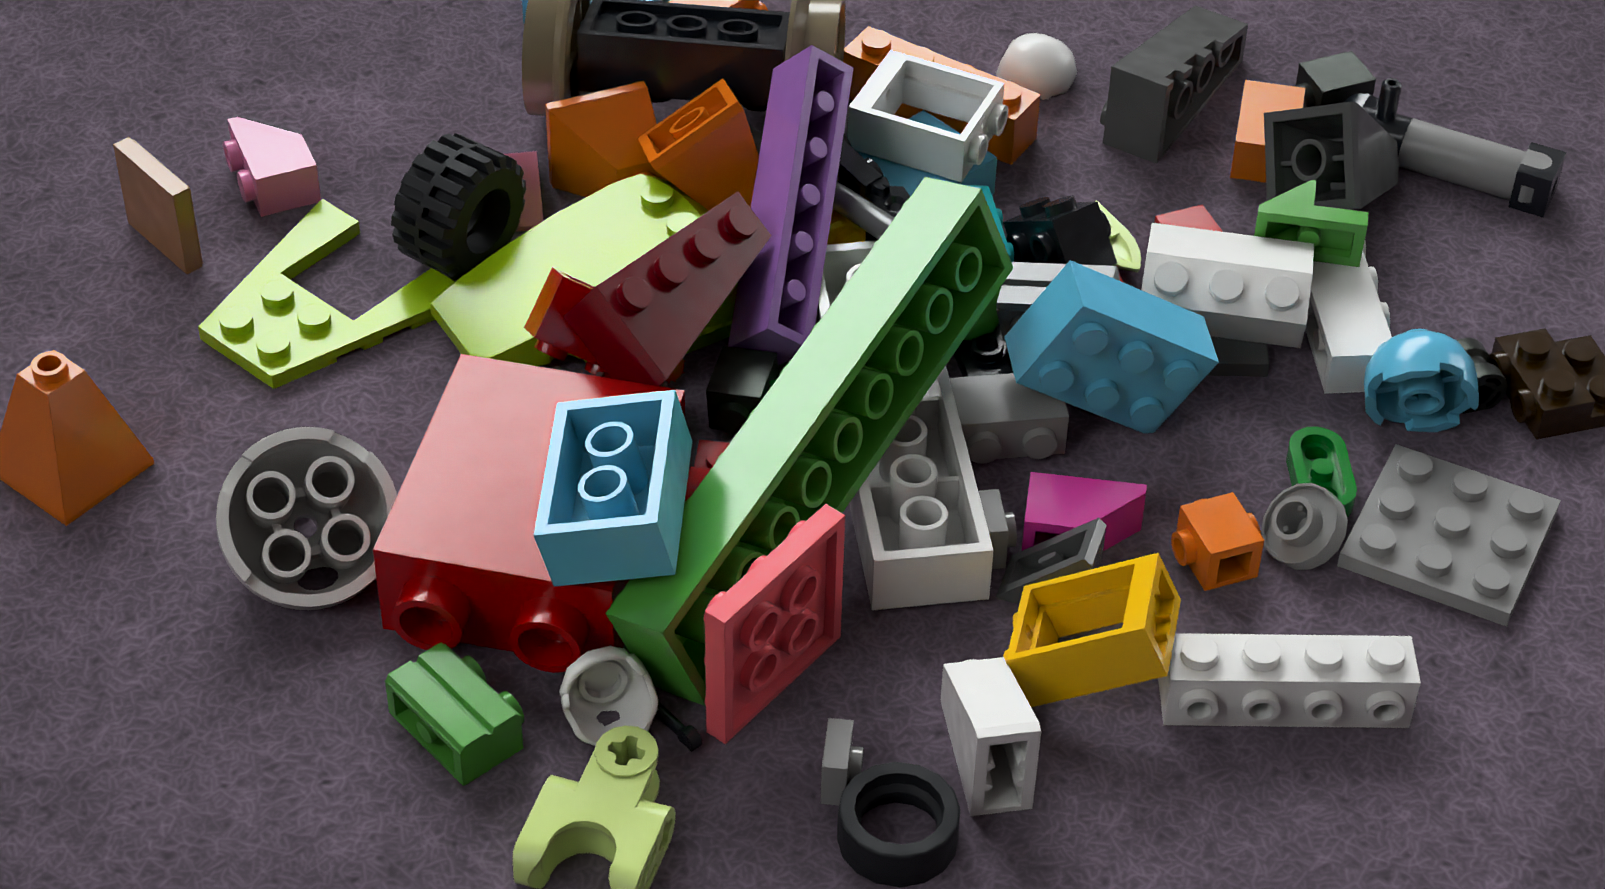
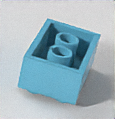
M1071 260L1005 335L1016 383L1142 433H1154L1219 363L1204 316Z
M676 390L557 403L534 530V538L554 587L675 575L692 449V439Z

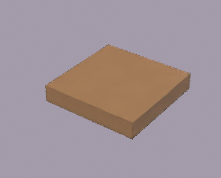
M127 137L113 144L128 223L185 274L201 268L203 261L190 187L134 139Z

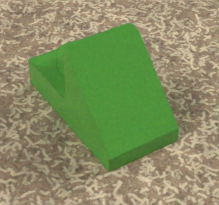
M1316 180L1308 181L1259 205L1254 236L1314 244L1313 261L1353 267L1360 266L1369 212L1314 205Z

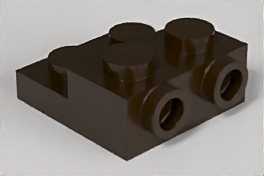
M1546 328L1495 337L1492 353L1489 354L1490 364L1498 367L1506 378L1508 384L1506 394L1510 399L1514 418L1519 423L1525 422L1536 440L1605 427V355L1591 335L1555 342Z

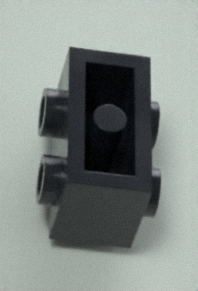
M1067 196L1054 201H1050L1049 197H1043L1019 206L1021 215L1003 222L1007 233L1006 241L1013 245L1014 262L1067 264L1071 260L1081 265L1107 266L1117 263L1110 241V223L1104 212L1100 210L1098 202H1076L1074 196Z

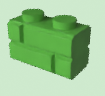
M440 642L420 654L416 662L410 660L388 674L385 686L389 713L463 786L522 750V723H524L522 708L509 692L503 691L498 694L487 684L482 668L471 656L466 655L460 658L450 647Z

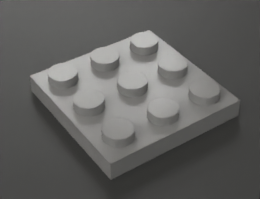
M1396 444L1339 554L1337 566L1507 627L1556 517L1561 500Z

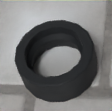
M891 762L874 765L857 774L842 791L838 809L837 841L842 858L857 874L881 885L906 887L923 884L943 873L955 857L958 842L961 809L954 789L939 774L917 764ZM901 803L913 805L927 812L935 820L937 826L933 834L919 842L895 844L883 842L868 834L861 826V818L866 812L879 805Z

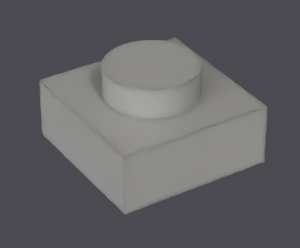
M999 489L978 490L994 550L992 569L1006 568L1007 547H1015L1017 543L1014 513L1004 512Z
M828 718L822 761L820 804L839 805L842 791L853 777L863 770L864 747L852 746L854 720Z

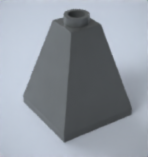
M1357 102L1264 113L1267 201L1308 181L1316 180L1314 205L1348 210L1361 209L1399 183L1397 141Z

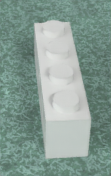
M1364 241L1359 267L1313 261V277L1305 330L1325 394L1365 392L1364 377L1366 366L1378 346L1392 338L1389 330V307L1386 302H1380L1377 294V272L1374 266L1368 267L1365 258L1366 241Z

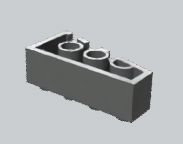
M1195 5L1112 65L1108 99L1100 116V123L1105 126L1103 144L1157 164L1243 61L1248 24Z

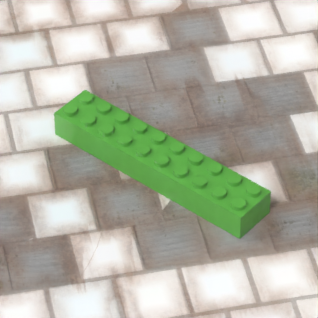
M929 177L923 178L910 198L905 201L901 210L883 235L875 242L871 251L853 276L845 283L841 292L823 317L815 324L811 333L793 358L782 369L779 377L766 395L750 413L748 419L725 451L719 455L714 466L695 492L684 503L675 575L630 579L624 589L616 596L615 601L605 614L630 654H635L643 662L654 686L705 706L704 613L709 602L716 594L722 591L727 592L744 577L758 557L762 555L767 556L779 546L798 522L802 520L807 521L825 504L841 513L844 512L1014 267L981 188Z

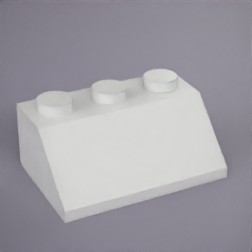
M1152 223L1141 290L1204 316L1210 336L1300 348L1307 324L1313 277L1314 244Z

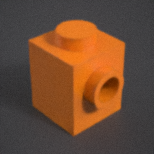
M1232 492L1181 505L1177 530L1172 533L1171 545L1177 562L1181 566L1189 565L1204 591L1258 577L1264 539L1261 536L1260 527L1255 516L1252 513H1246Z

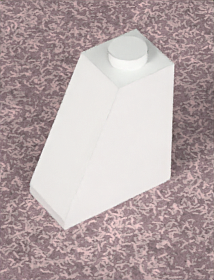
M1005 658L970 659L963 662L943 664L941 705L970 816L1032 809L1041 728Z

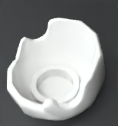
M1029 33L1011 42L999 64L996 75L998 78L1014 82L1021 87L1041 94L1040 98L1045 100L1050 99L1051 96L1067 92L1075 80L1077 69L1072 51L1063 42L1048 35Z
M607 646L587 651L567 667L559 691L563 712L574 734L582 742L596 746L600 737L612 728L626 725L636 726L649 731L658 710V697L646 667L635 654H629L624 648ZM601 711L619 712L620 720L604 726L602 723H599L596 717Z

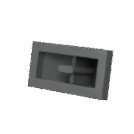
M1097 518L1012 555L996 597L1000 600L1020 604L1023 587L1026 585L1101 567L1107 525L1100 518Z

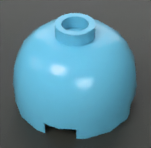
M1412 329L1398 334L1378 346L1365 369V410L1374 423L1380 426L1383 420L1387 419L1392 422L1404 423L1407 431L1439 432L1459 425V414L1470 407L1476 410L1479 405L1478 380L1473 360L1457 340L1439 332L1426 329Z

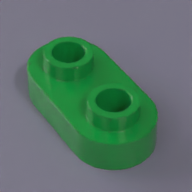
M1312 426L1299 429L1290 438L1286 457L1292 486L1302 483H1314L1326 488L1344 505L1348 518L1353 511L1357 487L1344 440L1337 433L1323 427Z

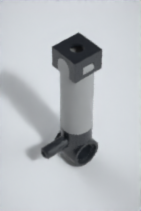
M1388 78L1382 82L1379 99L1370 94L1358 93L1349 96L1343 102H1357L1397 141L1399 167L1510 200L1509 208L1544 217L1557 190L1566 152L1531 142L1526 152L1398 114L1397 109L1402 84L1394 78Z

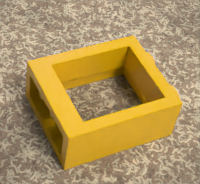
M1159 553L1023 587L1018 612L1013 615V632L1009 648L1005 650L1003 657L1031 707L1168 676L1181 599ZM1123 623L1122 628L1058 643L1060 637Z

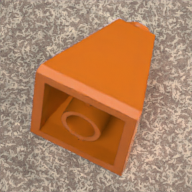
M723 78L638 137L646 157L654 170L707 210H711L736 192L740 193L751 208L759 154L745 111Z
M55 350L41 353L32 360L30 366L17 373L0 431V480L65 526L154 464L153 457L87 372L67 359L63 354Z

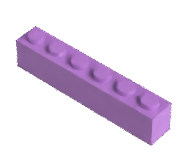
M813 45L773 68L751 202V209L772 236L738 282L728 347L776 352L778 365L793 358L816 323L853 75L852 66Z

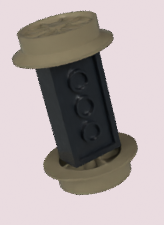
M528 0L522 46L524 105L529 115L546 116V103L644 81L647 85L651 103H663L671 99L692 100L723 78L745 109L750 111H766L773 68L811 45L844 62L845 0H792L790 12L647 0Z

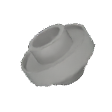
M1314 483L1296 484L1283 490L1270 503L1263 517L1261 530L1264 547L1274 559L1295 570H1311L1326 563L1339 550L1346 536L1348 519L1344 505L1326 488Z

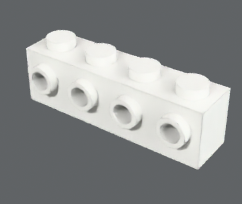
M1175 633L1168 676L1158 678L1163 725L1409 728L1421 684L1411 636Z

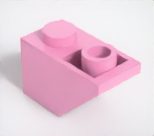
M240 117L227 119L231 140L223 142V149L228 167L231 172L240 170L237 172V181L244 202L254 201L261 217L318 203L321 200L317 165L302 134Z

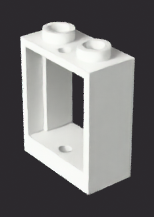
M890 50L848 107L847 138L852 148L856 151L962 183L973 165H980L983 162L989 141L993 135L999 136L1004 130L1009 111L1008 106L1003 105L1004 83ZM903 103L964 121L968 124L959 135L895 116L894 114Z

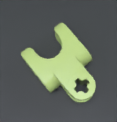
M626 725L612 728L597 741L579 782L554 775L547 778L513 850L515 883L542 889L560 862L575 854L592 853L605 857L612 863L609 872L611 889L650 888L671 841L676 812L673 807L655 803L660 787L659 776L655 770L659 752L655 738L648 731L636 726Z

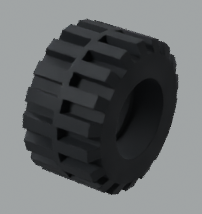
M446 134L441 136L438 141L433 140L426 146L424 152L418 154L414 159L409 171L405 173L399 192L395 197L393 204L395 205V210L392 214L391 226L394 227L392 236L394 242L398 244V250L402 254L455 280L464 276L511 242L520 223L521 213L525 204L526 181L523 180L524 172L522 167L517 165V161L461 134Z

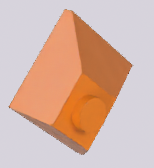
M644 81L545 104L549 180L553 188L588 197L612 183L637 174L651 175L666 180L651 166L638 140L639 136L657 125L649 91Z

